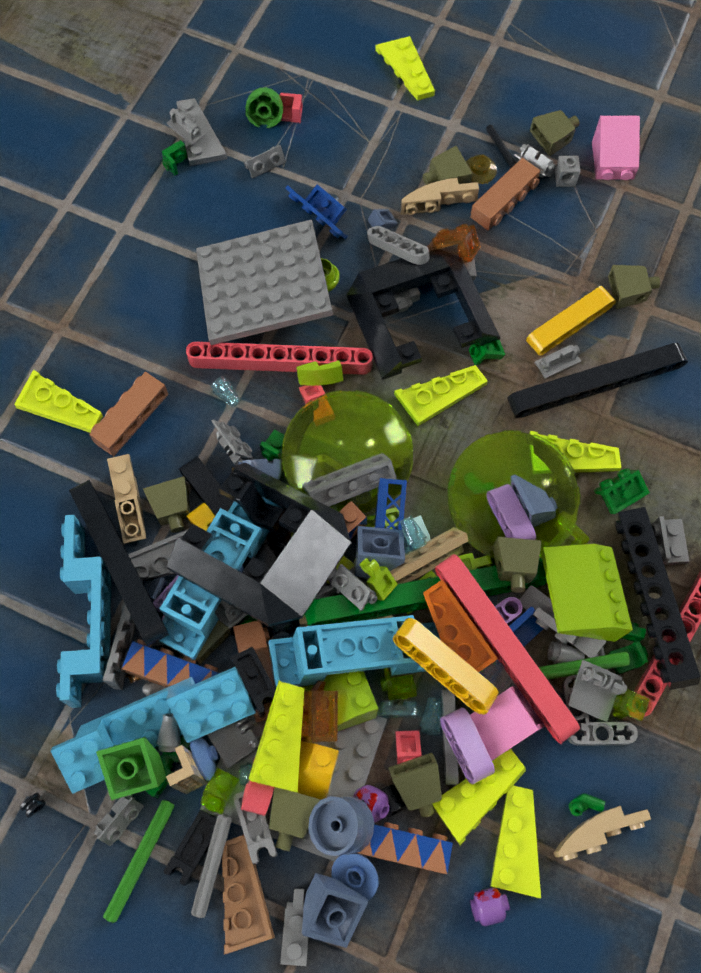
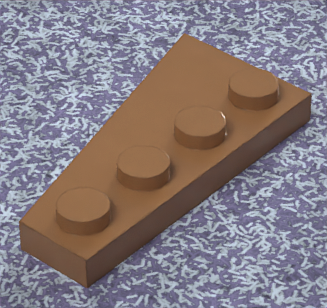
M244 835L227 840L222 854V875L224 877L223 903L225 904V919H223L225 931L224 955L275 938L256 864H253Z

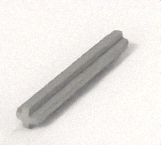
M225 814L217 816L192 906L191 914L197 918H204L206 916L232 818Z

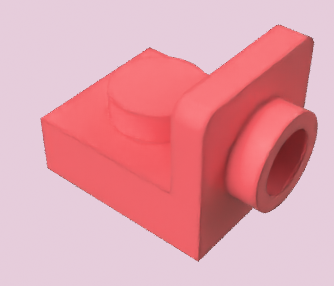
M419 730L395 731L397 764L422 756Z

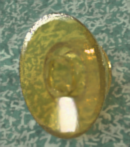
M476 155L466 161L473 173L471 182L485 184L495 178L497 167L486 155Z

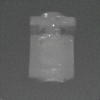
M495 661L484 668L480 674L497 688L498 695H500L511 684L512 679L505 671V666Z

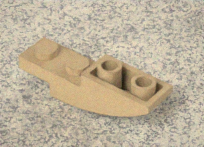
M452 178L425 185L402 199L401 215L424 212L433 213L440 211L441 204L449 205L477 201L479 193L478 182L458 184V178Z
M129 454L108 458L107 461L116 499L114 501L123 543L146 539L141 500L131 457Z
M621 806L590 817L561 841L553 852L554 856L563 857V861L577 858V852L586 850L587 854L601 851L600 845L607 844L604 833H606L607 837L621 834L620 828L629 826L630 830L645 827L644 821L651 820L648 809L624 815Z

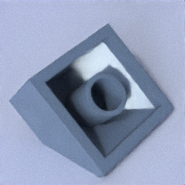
M515 474L511 476V487L533 528L555 518L556 509L558 508L553 497L549 498L544 490Z
M358 526L354 560L355 576L370 578L359 565L365 558L369 562L375 559L379 566L387 567L389 571L405 563L403 530Z
M315 873L304 898L303 936L347 948L369 901L339 880Z

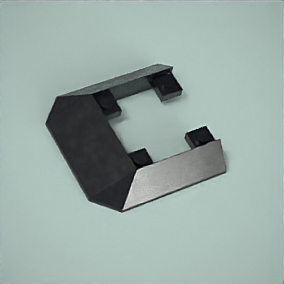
M433 247L429 249L430 259L425 264L417 265L401 258L358 273L347 293V299L367 346L372 352L373 360L382 380L401 374L403 368L422 362V357L415 341L395 346L383 319L385 316L399 312V306L394 297L395 294L427 283H431L437 298L455 293L469 321L454 327L453 332L461 348L478 342L482 346L500 339V335L461 256Z
M247 463L233 466L232 473L219 488L220 494L238 503L237 497L241 490H243L247 482L253 483L263 498L286 509L279 519V526L294 533V535L271 567L252 557L241 573L204 552L213 540V535L192 524L181 539L177 538L166 567L168 570L267 626L302 619L351 545L343 514Z

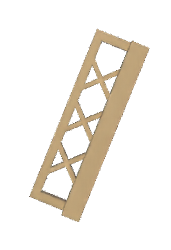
M455 527L405 553V563L391 570L390 573L397 584L415 580L433 570L435 566L451 555L456 554L458 556L463 553L462 544L469 541L467 533Z
M183 745L176 747L175 750L183 768L166 776L169 785L188 794L208 784V781L200 774L191 751Z

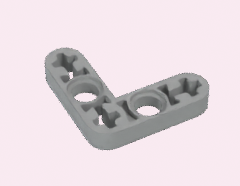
M577 675L568 676L562 684L563 702L569 711L570 706L567 705L572 688H569L568 685L572 680L575 682ZM582 712L581 716H574L577 721L583 720V723L579 724V732H583L584 736L579 741L577 736L572 735L568 738V741L576 746L629 745L636 741L638 731L630 722H589L588 714ZM598 727H603L607 730L608 738L602 741L597 738L596 729ZM624 727L627 732H631V736L627 737V740L623 735L614 737V732H621L624 730Z

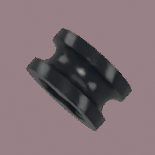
M39 793L31 795L20 806L22 811H26L25 815L27 818L35 815L46 804L45 800L39 799Z

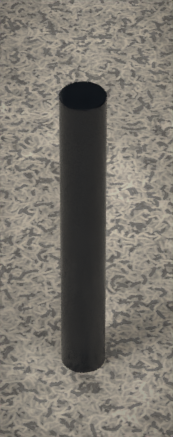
M488 125L486 127L488 134L511 169L516 164V161L493 125Z

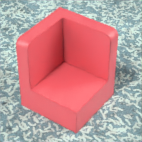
M280 93L279 96L283 103L281 121L300 123L303 110L302 94Z

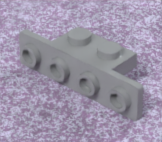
M531 585L520 598L522 607L528 610L532 606L536 610L533 615L538 618L535 622L546 631L550 627L557 632L551 599ZM558 632L554 636L565 645L570 642L589 658L596 657L606 644V640L560 634Z

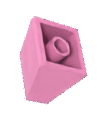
M600 116L592 140L596 179L629 180L635 178L639 168L640 116Z
M517 686L510 687L498 695L487 714L482 715L476 712L470 714L491 760L496 759L545 727Z

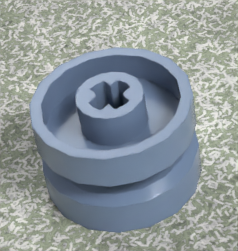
M330 796L322 799L314 806L309 817L308 829L310 838L315 847L325 855L341 856L361 852L370 843L374 834L372 812L366 803L357 797Z

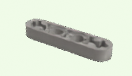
M381 226L371 227L367 231L370 244L413 264L422 265L430 259L428 247Z
M442 689L441 691L442 717L456 710L455 695L448 689ZM442 729L445 785H458V761Z

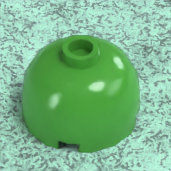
M260 87L252 91L247 98L245 113L253 125L257 127L267 125L266 128H271L281 121L283 103L279 94L273 89Z

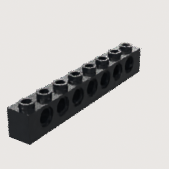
M646 507L618 512V521H615V528L617 534H621L623 541H621L623 554H628L629 557L627 567L630 575L634 574L636 580L633 582L635 593L641 596L640 610L642 616H647L649 624H646L649 638H653L656 645L653 646L655 659L661 661V679L663 683L668 684L669 690L698 685L701 676ZM637 532L640 536L634 537L630 533ZM644 552L647 556L640 557L636 553ZM649 572L654 576L648 578L643 576V573ZM657 593L660 595V598H651L649 594ZM657 614H663L667 617V619L659 620L655 616ZM668 635L671 636L674 639V641L670 643L665 642L662 639V637ZM678 658L681 664L673 665L669 659Z

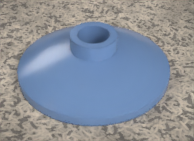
M200 737L190 742L191 753L200 774L205 780L210 782L216 777L215 760L218 759V753L213 745L209 746L206 740Z
M358 853L341 855L332 866V878L339 880L367 898V900H370L377 892L379 885L377 871L373 864L363 855Z

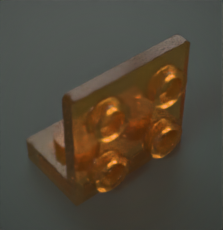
M462 224L453 230L446 228L438 231L437 235L428 245V249L432 251L458 244L459 256L463 258L464 263L472 262L481 245L475 225L468 226L467 224Z
M304 691L301 741H338V691Z

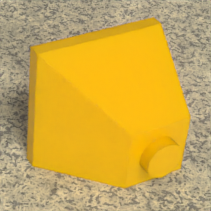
M301 741L298 793L320 800L327 798L339 750Z

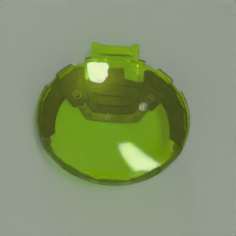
M337 390L325 393L323 396L309 401L293 417L287 427L282 444L283 469L289 485L308 495L303 489V483L383 453L391 459L396 479L407 480L408 482L413 467V443L410 432L402 417L390 404L367 392ZM388 484V494L393 500L401 494L402 485ZM378 487L329 507L339 512L352 501L366 517L376 514ZM387 497V506H388V505L391 503V501H390V500L388 499V497Z
M503 430L502 432L487 434L469 445L455 462L447 487L449 511L456 528L467 533L468 543L482 554L494 558L493 545L497 537H506L488 503L486 494L488 491L506 484L511 486V476L514 474L544 490L548 497H553L558 509H556L555 518L534 527L536 540L541 541V549L543 547L560 546L570 535L575 538L570 545H582L590 540L576 525L580 505V487L577 485L574 475L575 471L565 455L546 439L535 434L523 433L519 430Z

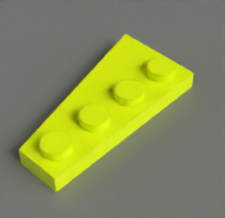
M410 36L376 45L375 51L384 57L385 63L394 69L395 75L404 81L405 87L416 100L435 96V89Z
M474 365L452 372L450 375L442 378L439 376L423 384L417 383L404 390L402 388L395 390L394 395L416 425L420 426L487 385L488 380L478 367Z
M35 370L32 371L14 404L17 409L91 433L95 424L100 423L103 417L99 410L83 400L77 399L70 392L61 389L53 381L42 377Z
M530 431L529 436L551 446L565 460L572 473L621 470L620 453L617 447L596 443L586 444L571 438L566 440L550 434L548 436L540 435L535 431ZM530 444L533 474L552 473L548 466L534 454L533 445Z
M278 681L249 775L250 781L298 793L304 701L303 687Z
M511 749L492 761L495 768L494 774L475 784H471L465 779L444 793L440 801L432 803L433 808L459 846L466 840L465 837L481 823L480 820L487 812L497 805V801L502 795L506 794L526 772L525 766Z
M513 785L505 796L490 886L541 899L533 790Z

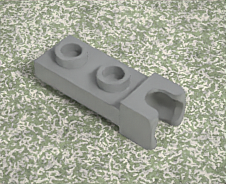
M243 791L232 796L248 845L251 861L253 864L259 863L258 853L262 848H267L272 857H276L278 854L266 815L263 816L241 810Z

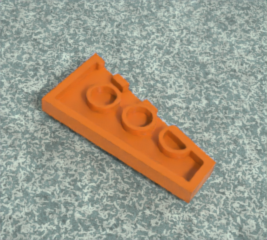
M443 579L423 592L439 637L444 644L477 672L482 671L498 659Z

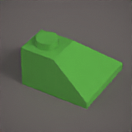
M145 737L96 752L111 800L156 788L166 779L160 754Z

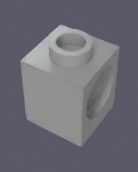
M559 156L555 168L556 187H576L580 175L579 156Z

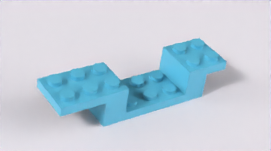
M263 498L267 504L280 507L275 503ZM234 501L228 512L221 508L219 509L207 529V532L213 535V540L204 552L239 571L246 557L255 558L270 530L254 525L240 504ZM179 576L159 608L165 616L162 621L169 633L168 636L159 640V642L195 660L219 620L215 610L221 599Z
M65 515V523L61 525L64 545H61L60 552L64 562L63 567L60 568V579L74 594L87 593L88 600L91 602V610L87 612V622L90 624V633L87 634V647L90 650L62 651L61 659L57 661V671L60 674V683H57L56 686L57 697L71 708L81 707L82 684L104 682L103 677L110 656L111 574L102 557L85 558V528L75 515Z
M414 615L297 627L291 638L269 640L268 646L275 689L277 688L278 681L297 686L314 685L317 681H324L326 676L331 674L390 668L391 675L425 672V669L403 652L393 641L394 635L407 618L414 619ZM434 622L421 623L440 639Z
M236 666L197 684L190 677L81 725L76 737L52 747L51 753L72 794L105 780L96 753L98 750L145 737L153 747L158 746L156 742L163 721V714L170 713L174 715L179 726L180 736L183 735L187 743L255 714L256 709Z

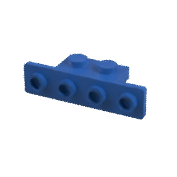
M318 184L306 199L302 198L288 185L285 189L290 192L288 196L296 203L302 202L304 204L302 208L310 215L315 213L317 215L315 219L321 225H329L331 227L329 231L335 237L339 238L342 236L346 240L348 236L335 226L347 210Z

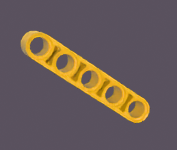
M599 286L531 332L526 338V342L539 356H542L611 309L616 300L603 286Z
M407 618L394 635V643L474 712L482 715L487 714L498 696L497 688L420 622L413 618Z

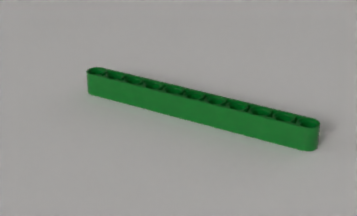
M539 558L536 576L531 583H525V589H528L531 585L539 587L547 583L544 564L541 558ZM496 566L469 571L487 597L512 592L511 581H501L498 578ZM439 577L398 584L384 600L377 599L374 604L366 603L363 611L358 609L343 594L315 599L305 613L307 626L363 621L426 609L428 605L423 592L441 580Z

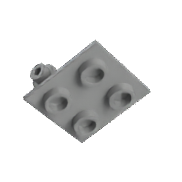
M211 420L218 430L216 432V439L223 449L227 451V455L234 465H238L237 462H243L246 459L255 460L251 455L252 449L247 443L242 442L239 438L241 434L234 426H228L225 422Z
M582 660L567 705L607 722L616 695L624 694L627 691V686L621 681V676Z
M252 714L207 735L227 768H230L258 748L263 730L259 723H256L255 717Z

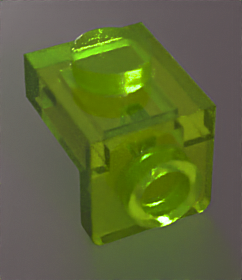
M383 668L384 677H380L382 692L387 691L389 700L407 699L417 696L412 675L391 678L389 669Z
M627 689L624 694L616 695L612 706L615 708L613 716L620 719L629 716L641 721L644 718L649 698Z
M217 768L203 791L201 804L209 811L223 814L228 800L239 783V778Z

